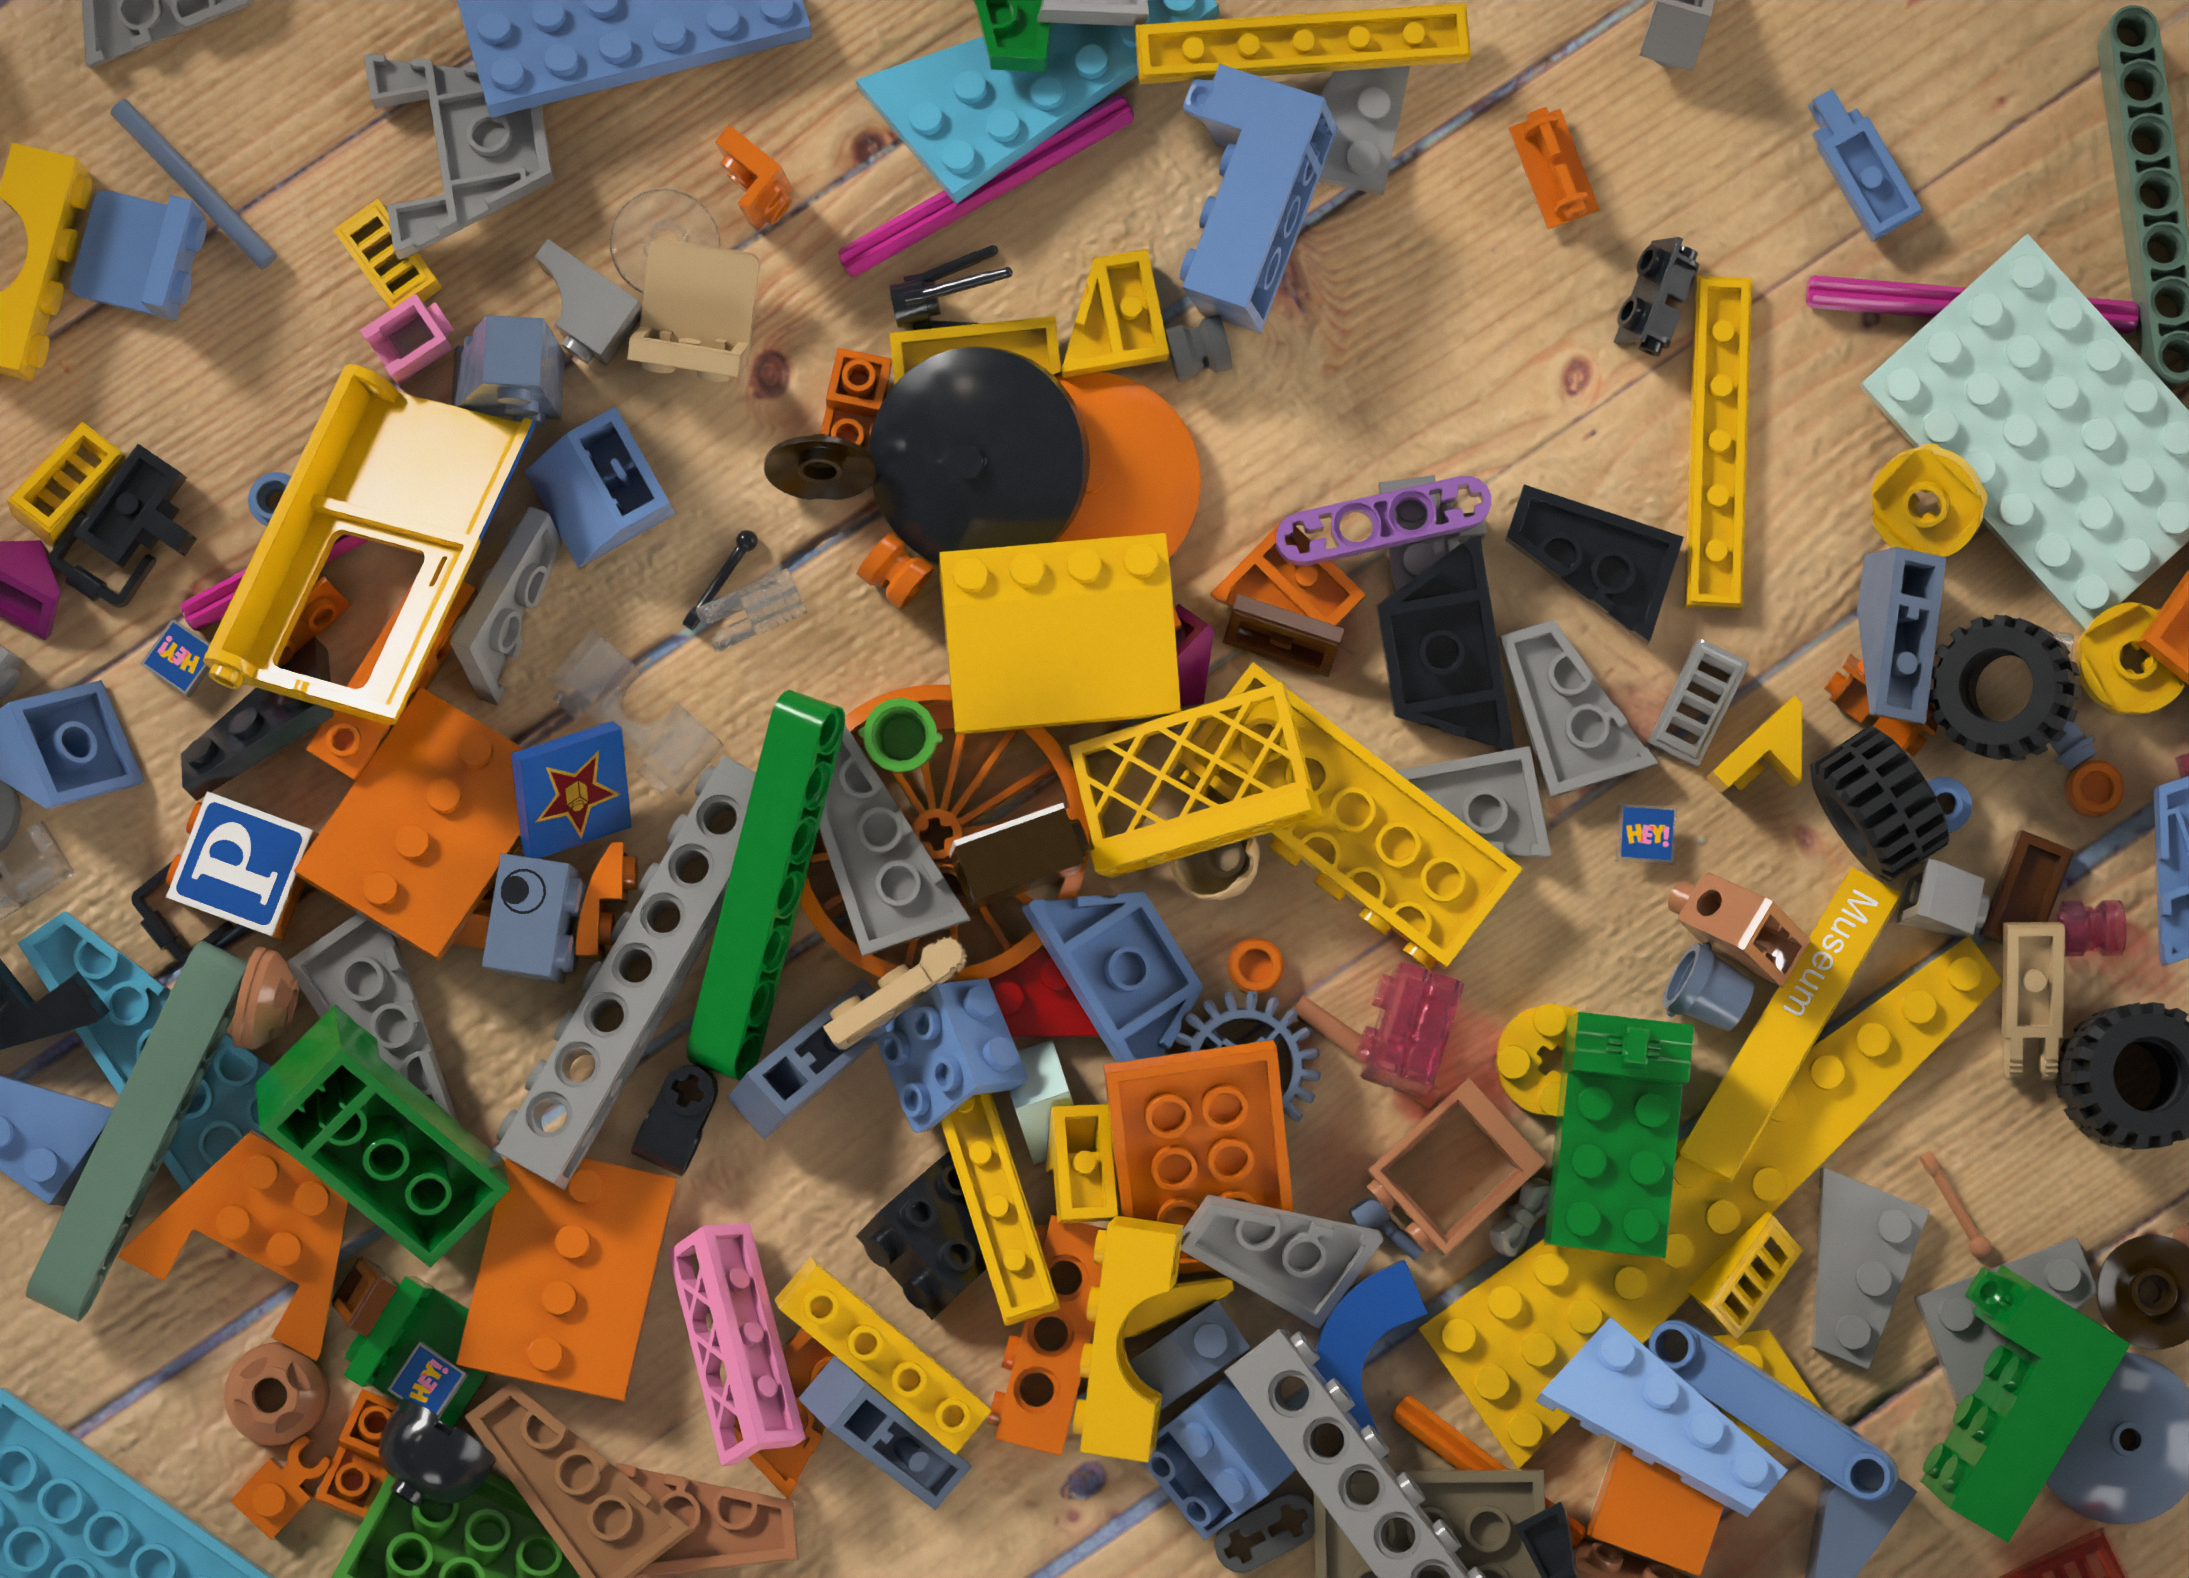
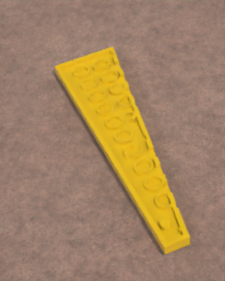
M1970 936L1958 941L1813 1045L1731 1183L1680 1154V1149L1690 1133L1677 1142L1666 1258L1544 1245V1238H1542L1521 1255L1514 1258L1417 1328L1516 1469H1519L1571 1417V1415L1558 1408L1552 1411L1535 1402L1537 1397L1608 1319L1612 1317L1643 1344L1651 1336L1653 1330L1659 1324L1664 1323L1691 1296L1687 1290L1766 1211L1772 1214L2002 983L2001 978Z

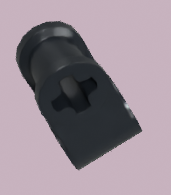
M692 1064L678 1067L669 1073L664 1080L653 1107L650 1108L631 1148V1154L683 1177L699 1146L704 1132L703 1128L717 1100L718 1083L710 1070ZM695 1075L699 1078L697 1088L705 1092L703 1099L691 1100L686 1105L682 1102L684 1092L678 1089L677 1085L679 1081L691 1080Z

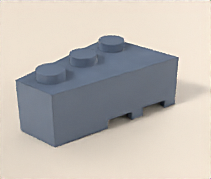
M486 315L474 328L473 336H466L464 346L458 345L455 348L451 405L492 416L513 417L512 421L522 422L524 417L534 419L535 427L545 426L546 418L561 419L565 353L545 319Z

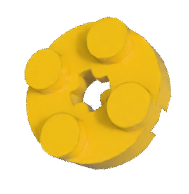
M1922 444L1918 448L1899 453L1879 472L1871 490L1874 510L1872 519L1878 534L1891 548L1900 547L1947 557L1962 549L1980 527L1988 495L1976 471L1961 456L1950 450L1942 449L1937 444ZM1921 490L1926 494L1929 492L1936 494L1939 498L1937 504L1941 508V512L1938 515L1932 510L1926 511L1924 515L1916 509L1920 499L1915 492Z
M2134 602L2115 605L2099 614L2089 624L2087 630L2083 632L2075 644L2074 653L2080 673L2078 678L2082 687L2092 700L2103 706L2107 712L2113 715L2139 716L2157 711L2176 699L2186 684L2147 651H2145L2147 659L2141 663V668L2144 671L2141 674H2135L2131 668L2125 670L2120 663V660L2124 657L2122 650L2124 645L2129 644L2133 651L2143 649L2137 642L2160 609L2156 610L2150 606L2141 605L2142 603Z
M1547 1003L1521 1012L1506 1025L1500 1034L1495 1052V1066L1499 1085L1507 1098L1525 1112L1532 1115L1557 1117L1561 1075L1554 1070L1550 1071L1547 1075L1542 1074L1538 1069L1542 1059L1537 1055V1052L1543 1046L1550 1051L1558 1046L1564 1051L1567 1018L1581 1011L1569 1006Z

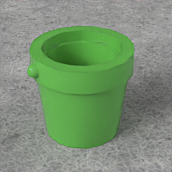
M905 698L889 699L876 706L867 717L864 728H861L858 732L859 736L864 738V747L871 759L883 769L897 773L914 771L926 764L933 755L936 744L941 743L943 739L942 735L937 733V726L930 712L918 702Z

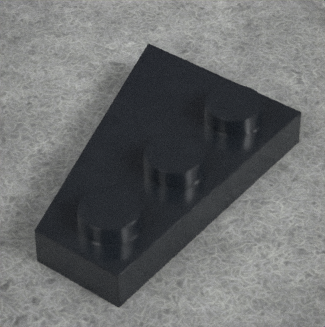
M1524 484L1505 541L1648 645L1684 537Z
M315 636L294 653L290 661L279 667L331 683L328 650ZM255 688L181 753L182 787L198 801L206 795L207 791L211 793L332 718L334 710Z

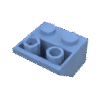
M616 406L566 433L524 471L546 511L550 514L557 531L578 568L585 566L676 515Z
M1228 1376L1200 1395L1158 1429L1156 1451L1148 1463L1142 1462L1203 1540L1209 1538L1268 1496L1296 1470V1467Z

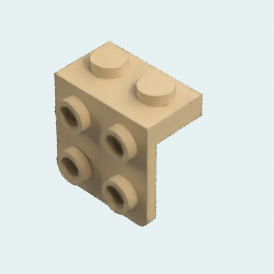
M667 239L655 240L648 249L640 327L629 339L627 359L642 362L643 369L657 373H672L678 367L697 370V377L708 381L726 382L730 380V376L738 377L749 362L760 270L759 258L749 252Z

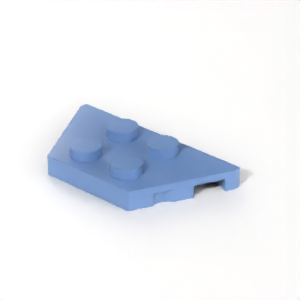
M1145 891L1119 893L1113 896L1091 895L1062 900H1033L1021 907L1116 1063L1163 1056L1165 1050L1171 1048L1181 1030V1021L1184 1015L1192 1010L1204 987Z

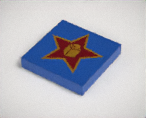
M610 721L511 753L522 853L526 857L539 859L632 827L622 728L615 722Z

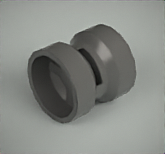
M1219 315L1202 319L1199 327L1187 328L1182 324L1165 328L1169 354L1178 382L1194 379L1197 373L1205 368H1209L1215 373L1232 369L1230 349Z

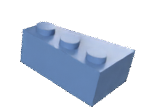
M0 1074V1171L48 1205L65 1206L114 1108Z

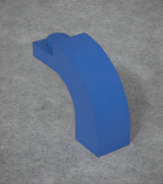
M1405 1260L1382 1268L1366 1276L1351 1287L1325 1320L1315 1345V1350L1320 1359L1314 1363V1366L1326 1382L1335 1378L1347 1391L1355 1404L1349 1412L1359 1426L1364 1429L1367 1425H1371L1377 1433L1378 1430L1362 1391L1361 1377L1365 1358L1373 1344L1383 1334L1397 1326L1428 1314ZM1338 1428V1430H1339V1432H1340V1435H1341V1437H1342V1440H1343V1442H1344L1343 1433H1342V1431Z

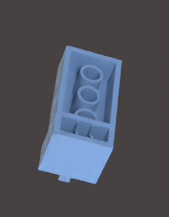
M1219 64L1213 81L1193 79L1183 105L1186 115L1204 123L1216 146L1224 148L1225 151L1219 167V175L1223 177L1217 196H1209L1204 204L1199 221V227L1204 230L1197 249L1190 248L1184 257L1180 270V280L1184 281L1182 287L1199 313L1210 317L1219 315L1222 321L1262 333L1338 127L1324 97Z

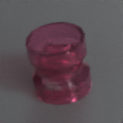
M2102 900L2095 909L2092 906H2085L2081 901H2062L2060 903L2057 922L2064 924L2065 928L2064 957H2081L2087 951H2093L2094 948L2102 956L2123 955L2127 931L2125 910L2120 900Z

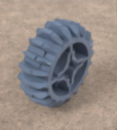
M1228 992L1224 995L1227 1011L1219 1013L1215 1003L1209 999L1203 1003L1204 1010L1210 1018L1206 1023H1203L1192 1013L1186 1017L1187 1024L1196 1031V1034L1191 1038L1179 1032L1174 1042L1188 1048L1187 1052L1199 1051L1203 1042L1210 1049L1234 1046L1235 1044L1216 1031V1029L1228 1023L1248 1021L1267 1027V1031L1256 1042L1274 1040L1277 1045L1282 1041L1288 1051L1291 1062L1289 1085L1285 1093L1281 1090L1283 1111L1295 1122H1299L1303 1118L1301 1111L1292 1102L1295 1098L1306 1103L1314 1101L1315 1094L1301 1088L1302 1080L1310 1082L1319 1081L1321 1073L1314 1069H1304L1303 1061L1314 1060L1320 1056L1318 1048H1309L1303 1051L1300 1049L1299 1042L1306 1040L1312 1035L1310 1027L1301 1028L1295 1034L1288 1028L1298 1016L1297 1011L1291 1009L1282 1020H1279L1273 1016L1279 1005L1278 998L1271 997L1267 1002L1265 1011L1255 1009L1258 1000L1257 992H1248L1246 1008H1237L1234 993Z

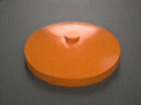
M1104 372L1063 378L1062 375L1056 376L1055 378L1068 391L1081 414L1086 428L1090 453L1089 477L1083 501L1075 518L1056 542L1166 533L1170 561L1183 545L1193 526L1201 491L1199 459L1192 437L1184 422L1163 398L1146 386L1129 378Z

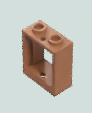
M1467 1078L1365 1171L1373 1180L1366 1188L1388 1212L1395 1206L1403 1212L1412 1222L1405 1228V1231L1426 1254H1429L1435 1248L1441 1255H1447L1535 1174L1546 1161L1472 1080ZM1459 1107L1515 1169L1446 1233H1443L1387 1171L1453 1110Z

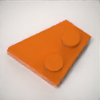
M1280 523L1210 593V596L1216 602L1231 607L1234 606L1237 594L1335 626H1338L1366 597V594L1332 561L1309 566H1294L1287 563L1279 555L1276 548V532ZM1295 526L1293 527V536L1285 539L1287 546L1296 545L1299 554L1309 552L1311 540Z

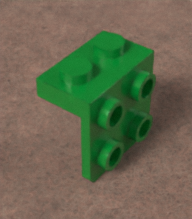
M405 1276L401 1284L395 1280L392 1281L397 1286V1289L367 1337L358 1334L344 1359L351 1362L344 1373L345 1377L361 1387L373 1386L399 1403L401 1399L387 1389L417 1344L424 1342L456 1364L469 1313L467 1307L417 1276ZM462 1368L469 1375L439 1418V1421L451 1428L455 1427L488 1373Z

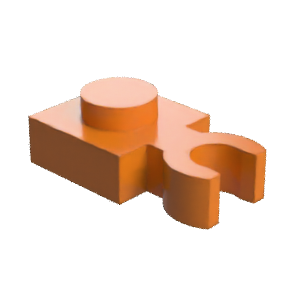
M309 1435L297 1439L291 1445L288 1452V1463L285 1467L275 1458H269L230 1500L270 1540L276 1539L315 1497L303 1484L308 1479H315L325 1475L333 1459L329 1455L324 1457L316 1467L306 1465L303 1461V1452L313 1441Z

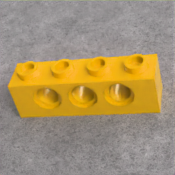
M810 1256L774 1299L779 1310L954 1455L957 1454L992 1412L991 1408L980 1396L813 1257Z

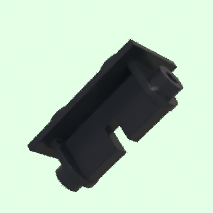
M1673 237L1651 241V244L1641 254L1637 264V274L1639 276L1631 296L1623 303L1618 314L1617 322L1619 329L1614 343L1641 342L1639 346L1640 351L1657 357L1660 356L1662 348H1669L1681 311L1665 304L1668 296L1678 302H1686L1696 272L1699 269V264L1696 262L1698 253L1689 247L1681 246L1682 238Z

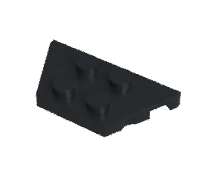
M1471 536L1376 605L1393 714L1395 717L1439 729L1456 736L1475 740L1502 750H1511L1515 748L1481 536Z

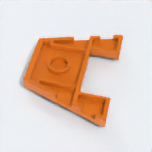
M251 1129L202 1174L196 1182L165 1208L136 1237L128 1242L121 1250L118 1258L164 1281L192 1230L210 1237L299 1285L271 1338L317 1361L323 1348L349 1202L274 1141Z

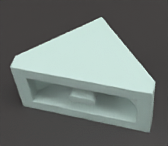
M1053 1040L1018 1051L1029 1079L1017 1089L1009 1090L1033 1165L1046 1161L1051 1108L1054 1106H1074Z

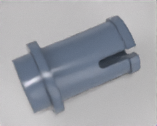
M2067 720L2062 728L2066 735L2059 742L2053 740L2049 742L2059 756L2055 760L2058 765L2064 763L2068 771L2075 769L2078 765L2086 762L2098 753L2092 745L2096 741L2094 737L2090 736L2087 738L2075 720L2074 723Z

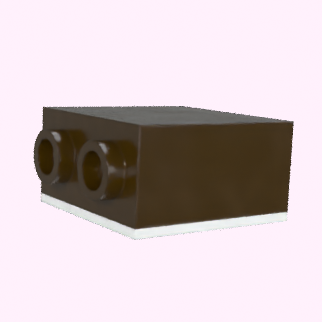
M1060 803L954 840L949 850V856L968 909L972 911L1076 874L1084 864V852L1089 851V845L1080 820L1077 818L1069 821L1064 804Z

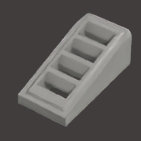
M1698 639L1687 657L1646 744L1696 768L1699 767L1739 687L1749 662L1705 640ZM1700 662L1707 663L1729 674L1726 681L1723 682L1698 670ZM1690 682L1719 695L1716 702H1710L1688 691L1687 688ZM1682 703L1709 716L1706 723L1702 724L1677 712L1679 704ZM1672 723L1699 736L1696 744L1692 745L1666 732L1669 724Z

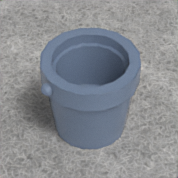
M1705 942L1703 945L1694 943L1682 956L1668 981L1662 1001L1663 1008L1667 1009V1015L1670 1017H1674L1676 1014H1684L1722 1030L1730 1031L1740 1021L1751 1001L1755 987L1754 981L1715 956L1714 951L1711 950L1712 945Z

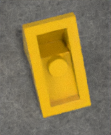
M1795 695L1791 697L1705 778L1720 793L1724 792L1732 784L1739 791H1742L1765 769L1758 761L1763 757L1789 786L1794 788L1801 783L1803 703Z
M1108 1104L1054 1106L1051 1108L1045 1168L1046 1174H1054L1057 1224L1111 1221L1115 1216H1118Z

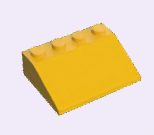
M1166 533L939 552L940 584L955 735L1163 717L1181 712L1172 584Z

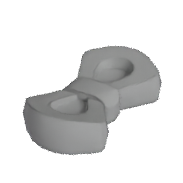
M1539 1177L1528 1179L1522 1185L1518 1203L1506 1205L1505 1213L1509 1216L1493 1225L1490 1229L1491 1245L1500 1254L1516 1257L1524 1252L1530 1229L1538 1218L1547 1213L1550 1182Z

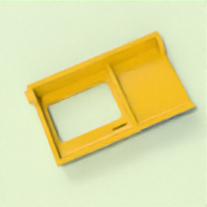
M345 365L203 658L205 665L210 668L209 677L228 688L238 690L242 684H246L379 723L396 725L536 425L534 419L524 417L522 422H516L400 393L392 383L380 374L359 365ZM342 535H351L425 555L424 563L367 684L360 689L348 688L278 668L279 658L335 541Z

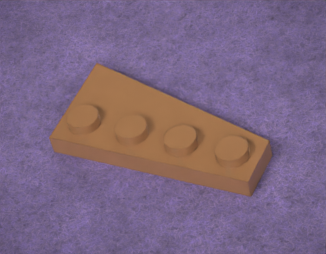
M512 1382L505 1385L464 1416L488 1450L495 1455V1460L581 1578H632L692 1532L689 1526L664 1508L651 1495L626 1477L608 1460L588 1446Z

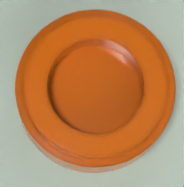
M2090 760L2078 765L2068 774L2064 785L2065 798L2069 806L2078 814L2091 818L2101 817L2115 810L2121 803L2125 791L2124 781L2120 772L2112 764L2102 760Z
M1249 938L1241 941L1233 948L1227 962V972L1232 984L1246 994L1249 991H1255L1257 995L1269 992L1279 983L1284 971V961L1281 952L1272 942L1263 938Z

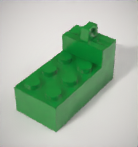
M334 1005L256 1082L260 1131L430 1268L510 1190L505 1161L381 1059L377 1039L366 1029L358 1025L337 1005Z
M1578 1012L1567 1018L1544 1245L1666 1258L1682 1089L1684 1084L1689 1083L1695 1025Z
M2001 1265L1997 1273L1982 1267L1966 1291L1965 1297L1976 1305L1972 1313L2007 1337L2008 1340L2004 1346H1997L1987 1358L1983 1368L1984 1379L1974 1395L1968 1394L1958 1405L1953 1416L1955 1426L1944 1444H1936L1929 1452L1923 1465V1472L1925 1474L1920 1482L1950 1509L2009 1543L2131 1344L2082 1312L2006 1266Z

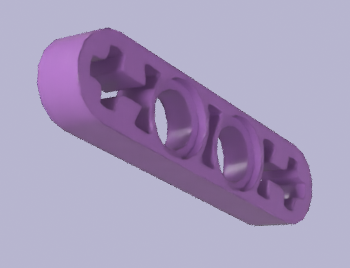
M1459 476L1297 512L1287 516L1280 523L1276 532V548L1279 555L1287 563L1294 566H1309L1471 530L1480 526L1487 518L1492 505L1491 493L1487 485L1480 479L1473 476ZM1467 489L1470 497L1480 498L1481 503L1475 505L1473 516L1464 517L1462 509H1451L1443 513L1446 523L1436 524V506L1430 495L1440 493V505L1456 501L1458 490ZM1406 500L1419 502L1427 512L1426 523L1416 530L1402 528L1395 519L1396 507ZM1359 512L1370 519L1372 532L1366 540L1351 542L1342 536L1340 522L1347 514ZM1331 518V537L1337 546L1336 548L1326 549V537L1311 541L1309 552L1299 554L1296 545L1287 546L1285 539L1293 536V527L1303 525L1306 534L1322 532L1324 526L1320 519Z

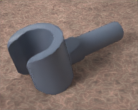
M1365 1198L1349 1209V1214L1357 1226L1371 1229L1380 1227L1384 1234L1411 1259H1417L1423 1250L1397 1227V1224L1391 1220L1385 1207L1376 1199Z

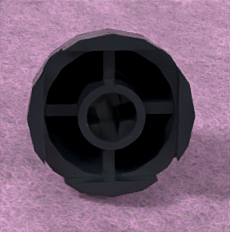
M403 1398L389 1416L380 1434L378 1453L382 1467L395 1479L390 1490L418 1508L424 1499L445 1505L460 1502L473 1494L490 1473L492 1466L496 1462L495 1455L458 1427L454 1430L439 1421V1415L413 1401Z

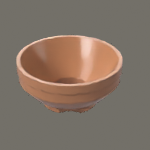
M257 946L249 959L235 1008L232 1029L234 1047L258 1049L274 1040L281 1033L287 1034L291 1027L298 1003L300 985H298V979L292 976L288 964L278 951Z
M273 1342L259 1345L238 1359L225 1383L224 1401L232 1424L241 1434L253 1442L265 1446L279 1447L293 1444L297 1439L311 1434L318 1427L329 1405L330 1389L327 1375L318 1360L315 1361L281 1342ZM266 1378L278 1379L283 1383L287 1391V1400L284 1406L274 1413L263 1411L255 1401V1389Z

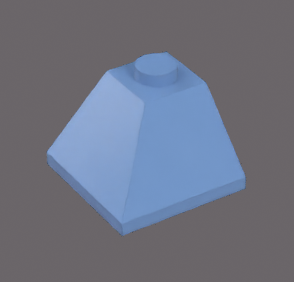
M102 680L11 701L0 709V780L44 808L50 809L135 787L144 782Z

